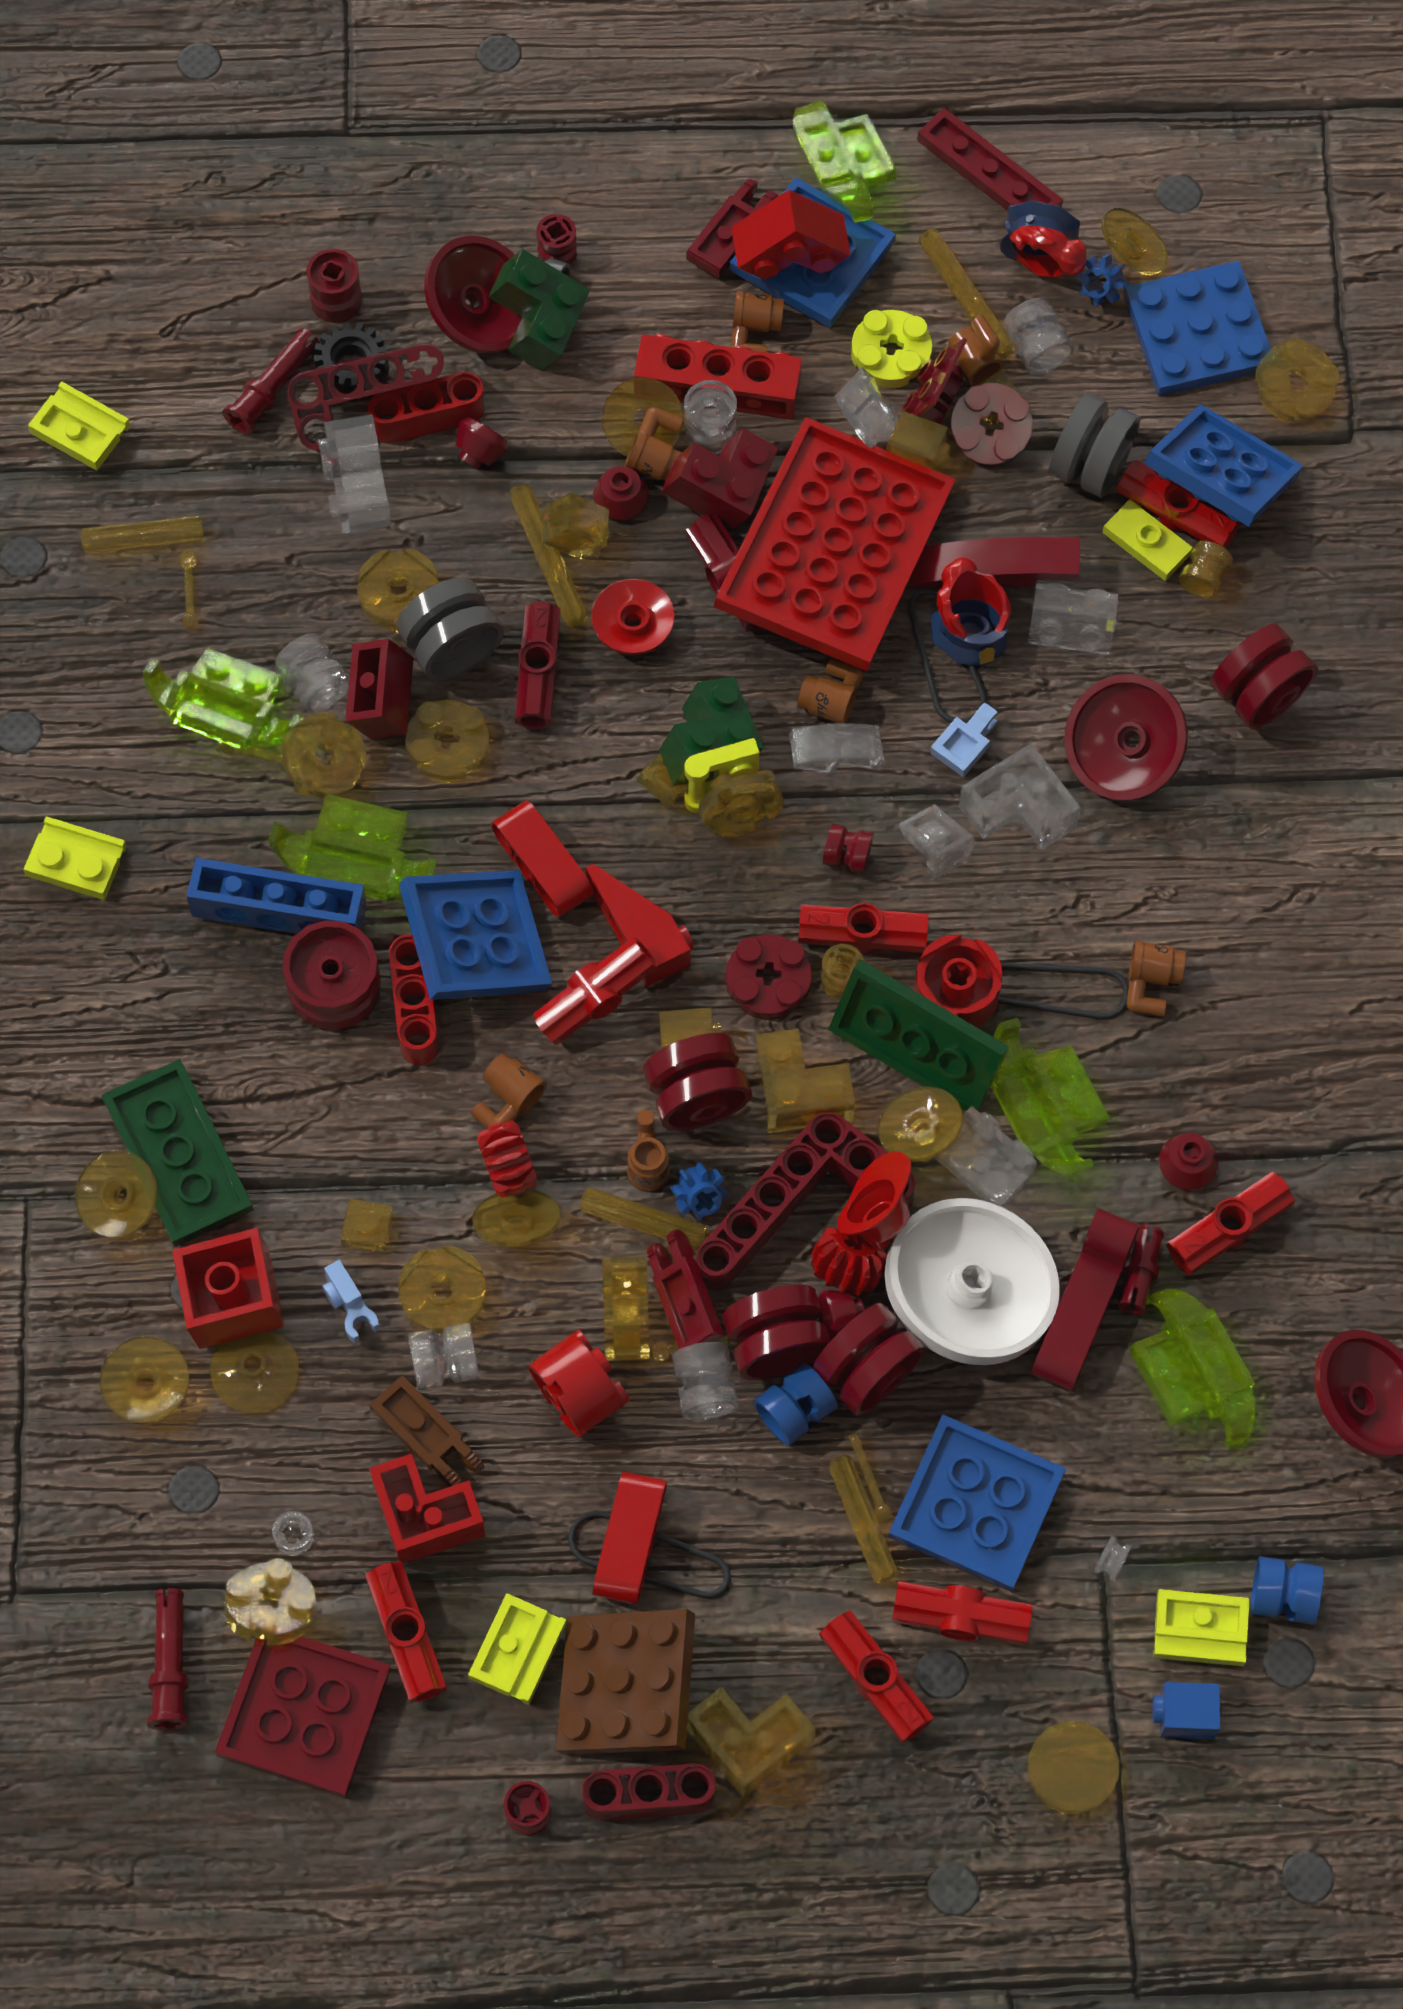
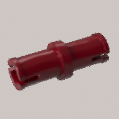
M1139 1225L1131 1258L1127 1259L1124 1264L1123 1271L1126 1274L1121 1298L1118 1302V1308L1129 1314L1132 1298L1134 1297L1136 1300L1133 1315H1143L1146 1312V1304L1152 1281H1155L1159 1274V1267L1156 1263L1165 1235L1164 1231L1159 1227L1154 1226L1151 1240L1147 1242L1150 1225Z

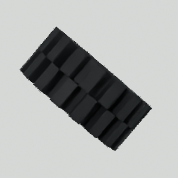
M350 322L343 323L342 331H338L335 325L330 328L331 337L323 333L320 336L321 344L316 343L315 367L320 368L336 364L337 359L347 353H359L366 357L387 352L384 340L381 335L376 337V330L371 327L365 332L364 324L356 323L355 329H350ZM382 360L375 366L377 379L385 383L386 375L389 373L388 360ZM341 370L336 374L335 384L340 391L352 392L357 388L358 378L352 371ZM367 396L361 397L360 401L367 399Z

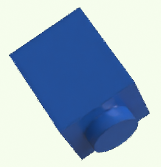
M1164 1682L1160 1696H1153L1152 1723L1160 1724V1738L1215 1739L1220 1731V1684Z

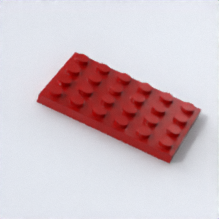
M805 417L715 598L713 607L868 671L956 479Z

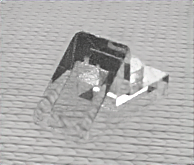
M935 804L899 823L903 838L923 854L930 877L933 880L967 862L976 844L973 835Z

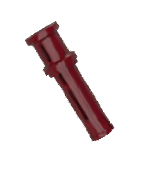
M299 328L296 335L260 377L248 380L243 386L244 392L233 405L228 404L223 409L222 414L225 420L235 430L242 434L250 435L255 429L254 423L265 410L270 411L275 406L276 394L314 351L316 343L320 344L316 336L311 341L307 340L313 334L306 328Z
M168 1588V1595H165L164 1589L155 1592V1673L151 1674L148 1679V1689L152 1691V1715L147 1718V1725L151 1729L162 1731L180 1730L189 1725V1718L184 1715V1691L189 1688V1679L182 1672L184 1591L175 1588Z

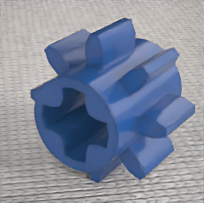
M1109 253L1101 258L1100 263L1094 256L1087 259L1086 266L1089 270L1082 271L1079 275H1076L1079 280H1082L1083 289L1079 294L1081 296L1087 294L1094 298L1093 303L1095 306L1103 303L1105 297L1111 303L1120 299V294L1116 289H1122L1129 285V282L1123 279L1122 270H1124L1126 265H1118L1112 262V255ZM1102 275H1104L1107 280L1106 282H1104L1103 285L1099 281V278Z
M701 1162L696 1167L686 1170L681 1169L677 1185L671 1186V1191L677 1198L675 1204L680 1212L684 1215L691 1210L697 1220H701L703 1216L713 1213L718 1214L722 1198L728 1197V1192L722 1185L724 1178L715 1168L708 1173Z

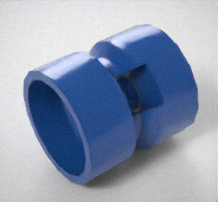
M804 1362L800 1363L783 1377L782 1387L772 1385L753 1400L754 1407L765 1425L786 1446H790L808 1432V1422L819 1423L838 1408L837 1401L829 1387L818 1373Z
M1259 1556L1252 1585L1251 1615L1276 1619L1282 1612L1286 1613L1289 1621L1314 1625L1321 1601L1323 1567L1297 1562L1293 1568H1288L1284 1560Z

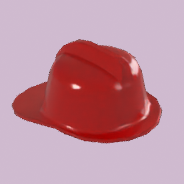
M894 1151L884 1154L874 1160L863 1171L846 1206L837 1219V1228L842 1234H857L874 1249L882 1251L886 1249L894 1236L906 1226L910 1218V1210L903 1192L909 1181L912 1167L911 1160L905 1153Z

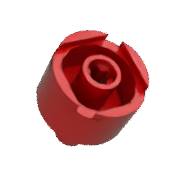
M954 934L941 937L928 945L924 950L916 970L914 991L979 1028L993 1016L998 1007L1002 985L1001 962L995 951L987 943L977 938L972 940L961 938L962 935Z
M580 1330L567 1336L528 1365L530 1367L528 1370L544 1398L549 1404L552 1403L561 1414L559 1416L561 1421L577 1438L590 1431L630 1401L628 1394L616 1379L611 1381L607 1372L612 1370V1367L605 1355L598 1347L593 1349Z

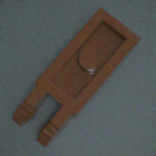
M401 1375L369 1404L370 1410L430 1471L434 1469L448 1487L463 1483L461 1477L443 1461L453 1450L464 1465L475 1474H478L485 1468L479 1457L463 1442V1436L404 1376Z

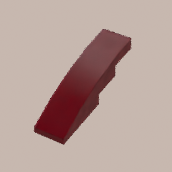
M1080 537L988 538L926 546L912 574L911 589L932 588L940 590L943 586L941 574L944 568L958 557L973 560L978 572L992 575L1001 586L1035 587L1036 580L1078 582Z

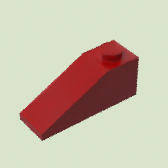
M591 864L586 867V876L595 893L593 897L621 946L634 936L642 942L656 960L658 968L641 980L645 988L691 966V949L694 948V943L684 925L678 927L671 914L596 865Z

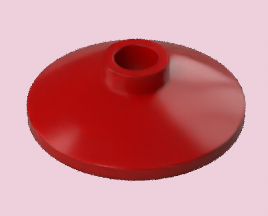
M642 579L620 580L606 587L596 598L592 608V626L598 639L609 649L627 655L644 654L661 646L671 634L674 626V608L668 595L657 585ZM629 620H637L641 623L635 627L626 625Z

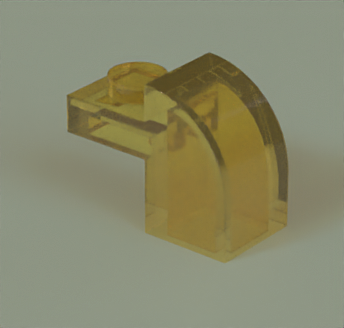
M647 1256L602 1258L605 1357L608 1361L650 1359Z

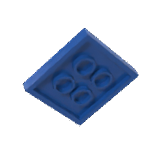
M795 177L784 192L787 190L794 191L844 214L851 256L835 265L832 270L823 274L793 262L779 271L776 276L764 280L739 269L735 255L730 262V271L776 298L784 299V302L831 328L894 245L896 234Z
M1240 261L1124 287L1123 296L1158 396L1274 369L1275 359Z
M1199 404L1150 450L1144 463L1154 469L1162 478L1174 481L1190 491L1195 498L1207 501L1225 512L1230 519L1242 522L1248 527L1298 478L1304 466L1202 404Z
M520 870L404 877L400 882L399 887L430 1000L545 992L552 985Z
M942 1414L889 1531L888 1538L1013 1592L1066 1468Z

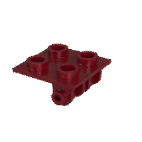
M963 338L952 348L946 346L935 361L929 359L925 363L917 377V380L921 382L917 392L914 391L909 395L901 409L905 416L898 429L902 431L912 424L917 427L916 432L924 438H930L932 434L938 432L945 414L948 412V405L952 403L963 381L962 370L956 365V362L967 339Z

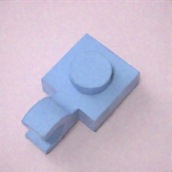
M983 703L967 724L956 717L931 746L930 753L964 777L989 748L990 740L984 736L996 725L997 720L994 718L998 712L988 704Z
M337 1260L325 1267L324 1270L328 1283L322 1287L332 1306L336 1309L342 1305L347 1314L345 1330L348 1338L355 1344L359 1342V1336L354 1327L360 1321L368 1322L374 1332L378 1331L379 1323L376 1314L368 1309L363 1302L360 1292L341 1261Z

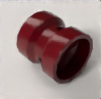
M563 214L545 216L537 225V252L539 259L542 261L557 259L571 265L577 256L576 227L574 222Z
M832 823L822 863L834 867L839 864L848 865L851 871L864 874L874 833L863 830L857 833L849 832L845 826Z
M521 1781L514 1784L507 1791L504 1799V1811L509 1827L518 1834L531 1836L542 1832L548 1825L551 1818L550 1798L540 1784L533 1781Z

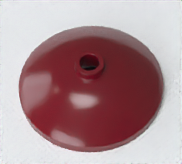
M463 236L453 239L442 246L433 255L427 266L424 292L432 318L448 338L467 350L492 354L509 349L522 317L489 298L503 264L515 254L501 243L487 237ZM465 299L471 303L472 309L466 304Z
M1134 674L1107 677L1089 687L1072 707L1066 722L1064 735L1066 756L1076 777L1094 793L1121 801L1145 798L1168 784L1176 775L1184 760L1188 745V727L1184 712L1173 694L1163 685L1152 679ZM1137 732L1140 736V742L1136 747L1132 748L1129 744V738L1133 733Z
M1350 1330L1337 1335L1324 1345L1315 1365V1389L1325 1418L1333 1430L1345 1442L1366 1455L1376 1458H1394L1402 1455L1403 1352L1392 1342L1373 1332Z

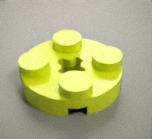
M872 310L868 312L855 329L852 337L851 357L855 367L857 365L864 373L866 380L880 387L899 388L908 385L909 380L917 377L925 363L931 359L932 339L927 331L925 320L903 311ZM888 343H896L902 350L898 349L894 355L886 354V348L882 346Z

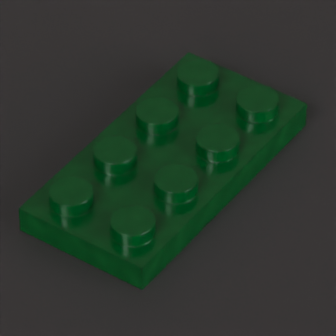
M860 960L853 968L828 1028L832 1033L974 1117L982 1109L1009 1049V1046L863 960Z
M181 1059L101 1095L173 1247H177L254 1211L252 1203Z

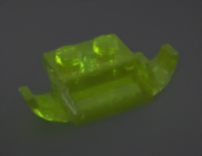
M821 100L812 101L809 105L796 108L793 116V136H796L820 182L821 190L830 198L846 207L854 223L872 219L873 209L868 188L896 180V168L868 115L835 123L828 108Z
M210 648L206 649L190 673L182 670L176 679L167 676L161 669L160 662L155 659H151L143 670V679L148 693L155 704L170 716L171 723L247 751L250 745L268 747L286 742L293 736L304 718V715L298 713L291 720L273 717L274 704L272 702L282 689V675Z
M330 794L325 796L315 831L306 829L305 835H301L286 829L282 823L273 822L268 842L276 855L296 874L364 885L366 897L386 902L388 898L402 897L399 884L404 877L433 875L437 862L436 859L431 858L425 862L405 859V852L399 851L409 821L407 812Z
M1018 1018L1000 1022L995 1031L994 1038L1009 1046V1049L991 1088L1025 1154L1032 1153L1043 1165L1062 1174H1073L1090 1169L1094 1166L1091 1158L1083 1160L1079 1157L1072 1143L1079 1136L1078 1133L1102 1127L1110 1118L1072 1045L1036 1054L1033 1047L1023 1050L1019 1040L1021 1023Z
M1166 1288L1150 1294L1147 1305H1155L1163 1314L1166 1322L1160 1328L1161 1333L1135 1342L1128 1351L1170 1427L1207 1412L1211 1420L1220 1417L1226 1432L1224 1444L1228 1451L1246 1444L1250 1438L1255 1418V1399L1252 1388L1255 1382L1213 1307L1207 1309L1195 1297L1178 1289Z

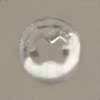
M289 1511L280 1515L273 1524V1538L276 1547L282 1553L288 1556H298L304 1554L313 1544L314 1532L311 1521L306 1515L296 1511ZM290 1524H299L301 1533L304 1534L303 1539L300 1541L296 1537V1543H287L286 1535L282 1533L283 1529L287 1526L291 1530Z
M1111 1536L1094 1572L1098 1574L1106 1572L1109 1575V1580L1114 1582L1130 1553L1132 1545L1127 1543L1125 1546H1121L1117 1543V1538Z

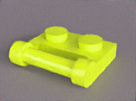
M755 738L698 753L686 760L684 771L685 776L689 780V788L685 792L684 802L690 812L701 813L708 808L709 802L726 797L731 799L742 798L750 794L754 789H758L760 752ZM713 771V780L706 782L710 772Z

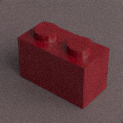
M390 639L352 644L345 722L371 740L407 735L414 657Z

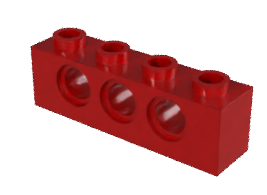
M642 334L634 371V396L793 420L801 380L802 358L794 357L786 352L767 353L753 351L745 346L726 347L713 345L705 340L686 341L673 339L665 334ZM680 365L686 368L682 370H675L671 367ZM721 371L726 374L722 376H715L711 373ZM755 377L764 378L765 381L755 382L751 379Z

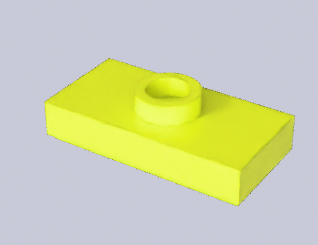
M1131 499L1103 526V534L1164 581L1192 554V546Z

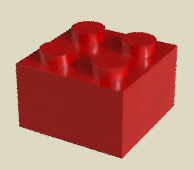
M258 1227L172 1250L186 1329L199 1349L285 1327L270 1250Z

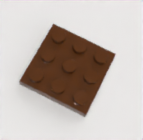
M688 1609L567 1616L556 1751L564 1755L685 1750L695 1613Z

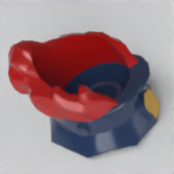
M1032 200L1008 207V220H1005L1008 234L1000 242L1001 253L1010 259L1019 261L1026 269L1041 278L1076 276L1084 270L1086 264V245L1082 240H1077L1080 229V221L1060 206Z
M958 557L948 564L941 574L943 586L937 593L938 610L931 615L933 643L945 651L956 663L986 666L1007 648L1006 633L1011 616V604L1005 590L992 575L978 572L973 560Z

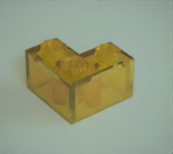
M799 1029L756 1034L755 1057L767 1133L803 1129L816 1115L823 1112H834L846 1121L853 1122L855 1101L848 1063L805 1069Z
M722 1687L688 1713L687 1730L742 1798L813 1743L816 1731L814 1726L787 1694L750 1722Z

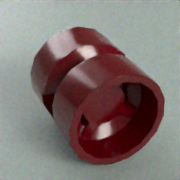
M335 248L326 249L315 254L309 261L306 269L313 311L316 316L326 322L341 323L352 319L360 311L362 305L359 271L356 260L346 251Z

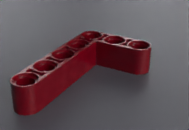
M823 1112L816 1115L699 1247L696 1263L705 1286L709 1289L719 1290L731 1284L829 1171L854 1189L864 1170L854 1168L850 1162L856 1158H865L872 1163L888 1152L840 1115L834 1112ZM822 1132H831L838 1137V1140L834 1143L826 1144L819 1141L816 1136ZM795 1163H804L811 1171L805 1175H796L789 1170V1167ZM912 1172L905 1188L906 1193L904 1194L909 1209L913 1204L916 1184ZM774 1194L779 1196L783 1203L776 1207H768L762 1203L761 1199L765 1195ZM740 1226H748L755 1231V1235L751 1238L741 1239L734 1235L733 1230ZM715 1257L723 1259L728 1265L723 1270L712 1271L704 1264L707 1260Z

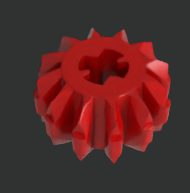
M512 1120L502 1124L499 1122L488 1126V1129L480 1131L477 1142L496 1194L502 1198L512 1194L516 1196L526 1192V1189L534 1187L537 1181L536 1173L518 1124Z
M826 1228L823 1235L820 1236L818 1243H815L810 1264L814 1268V1276L825 1280V1286H834L841 1293L850 1291L852 1294L859 1296L861 1292L872 1293L875 1286L878 1285L880 1278H883L887 1254L884 1250L874 1249L857 1234L845 1235L838 1228Z

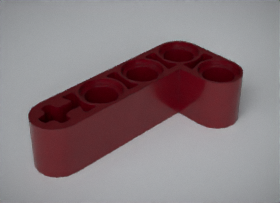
M421 343L297 374L290 381L287 390L300 442L306 448L312 450H321L332 442L336 433L331 409L332 404L436 379L444 367L442 351L436 345ZM421 351H427L429 357L436 356L438 363L432 365L431 373H425L423 367L410 369V374L413 378L404 379L405 366L399 357L400 355H408L407 363L419 360ZM389 360L396 365L398 375L393 382L383 383L377 379L375 366L378 362ZM350 370L356 374L358 385L354 391L343 392L337 388L335 377L339 371ZM309 379L317 385L318 395L315 400L305 402L297 397L295 388L300 380ZM313 419L323 421L328 428L327 438L321 442L312 441L306 434L305 427Z
M1097 1209L1087 1232L1081 1254L1035 1360L1031 1375L1073 1391L1121 1277L1124 1264L1130 1255L1140 1224L1103 1209Z

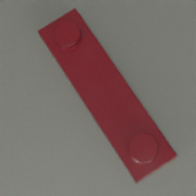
M943 108L918 131L917 141L1007 211L1011 205L1022 204L1030 200L1057 205L1062 208L1063 199L947 109Z

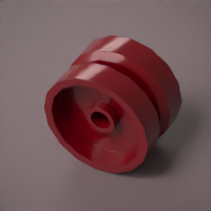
M1277 623L1269 624L1243 640L1221 662L1210 681V686L1226 703L1237 701L1234 712L1251 730L1261 728L1272 722L1292 706L1309 688L1319 669L1303 650L1291 652L1294 641Z
M325 920L308 925L292 938L284 952L282 970L292 1008L304 1022L319 1029L341 1030L361 1022L371 1014L379 1000L381 978L378 970L377 956L372 942L360 929L346 922Z
M707 1033L682 1039L662 1048L643 1065V1073L650 1092L659 1096L656 1099V1110L664 1128L673 1131L701 1128L733 1115L745 1107L751 1100L752 1091L744 1071L736 1068L739 1064V1055L732 1037L726 1033Z
M793 1284L760 1291L729 1306L722 1314L729 1340L739 1344L733 1351L734 1359L740 1377L746 1380L779 1378L785 1376L802 1362L811 1367L831 1341L827 1326L815 1321L821 1315V1307L815 1288L809 1285Z
M883 1303L872 1305L851 1320L823 1349L812 1367L829 1388L843 1385L840 1400L855 1416L867 1413L887 1398L914 1370L926 1351L925 1346L910 1331L894 1335L898 1320Z

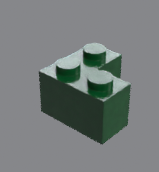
M523 248L503 264L489 298L522 317L508 351L542 371L562 356L590 290Z
M735 676L697 682L682 707L687 722L674 724L659 752L673 786L689 783L685 776L684 765L686 760L692 755L755 738L758 750L761 753L764 748ZM713 771L710 772L706 780L713 779Z

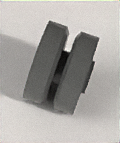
M1087 392L1077 403L1059 437L1050 461L1049 473L1070 483L1082 472V489L1102 499L1111 489L1126 463L1136 439L1141 418L1123 408L1116 410L1108 418L1109 408L1107 401Z
M468 577L452 578L426 589L404 608L396 622L397 632L409 649L415 652V660L425 676L433 681L454 678L475 668L495 651L504 637L503 625L494 611L485 605V597L475 582Z

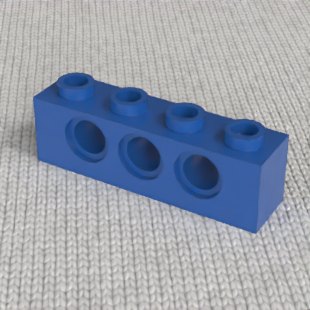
M201 858L195 859L187 892V900L192 917L298 934L308 925L325 920L346 922L362 931L367 908L364 885Z

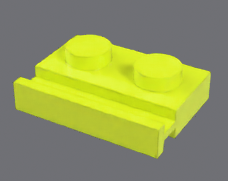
M61 381L55 395H51L28 424L30 434L97 471L119 443V437L122 433L130 428L129 419Z
M46 816L44 827L36 838L23 870L27 877L105 900L119 868L120 858L123 852L125 853L127 846L125 840Z
M1159 1589L1156 1601L1153 1658L1244 1667L1246 1663L1249 1598Z
M506 1593L470 1669L469 1679L508 1697L512 1696L519 1699L524 1704L529 1705L565 1629L566 1619L556 1617L542 1608Z

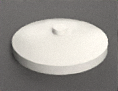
M955 1198L930 1204L909 1218L906 1226L894 1238L887 1254L885 1264L886 1290L898 1319L924 1346L943 1357L957 1362L973 1365H991L1007 1362L1019 1357L1040 1340L1051 1324L1058 1307L1059 1278L1056 1265L1046 1244L1024 1220L993 1203L970 1198Z

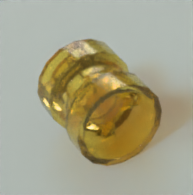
M1199 541L1192 550L1190 556L1192 562L1184 567L1179 577V582L1186 591L1197 597L1205 599L1214 598L1221 587L1220 577L1228 572L1233 558L1222 546L1209 541Z
M847 944L832 946L824 954L820 982L823 990L829 996L841 999L853 968L860 960L864 961L863 955L857 948Z

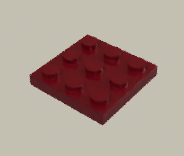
M261 1624L214 1752L216 1757L346 1798L387 1684L391 1665Z

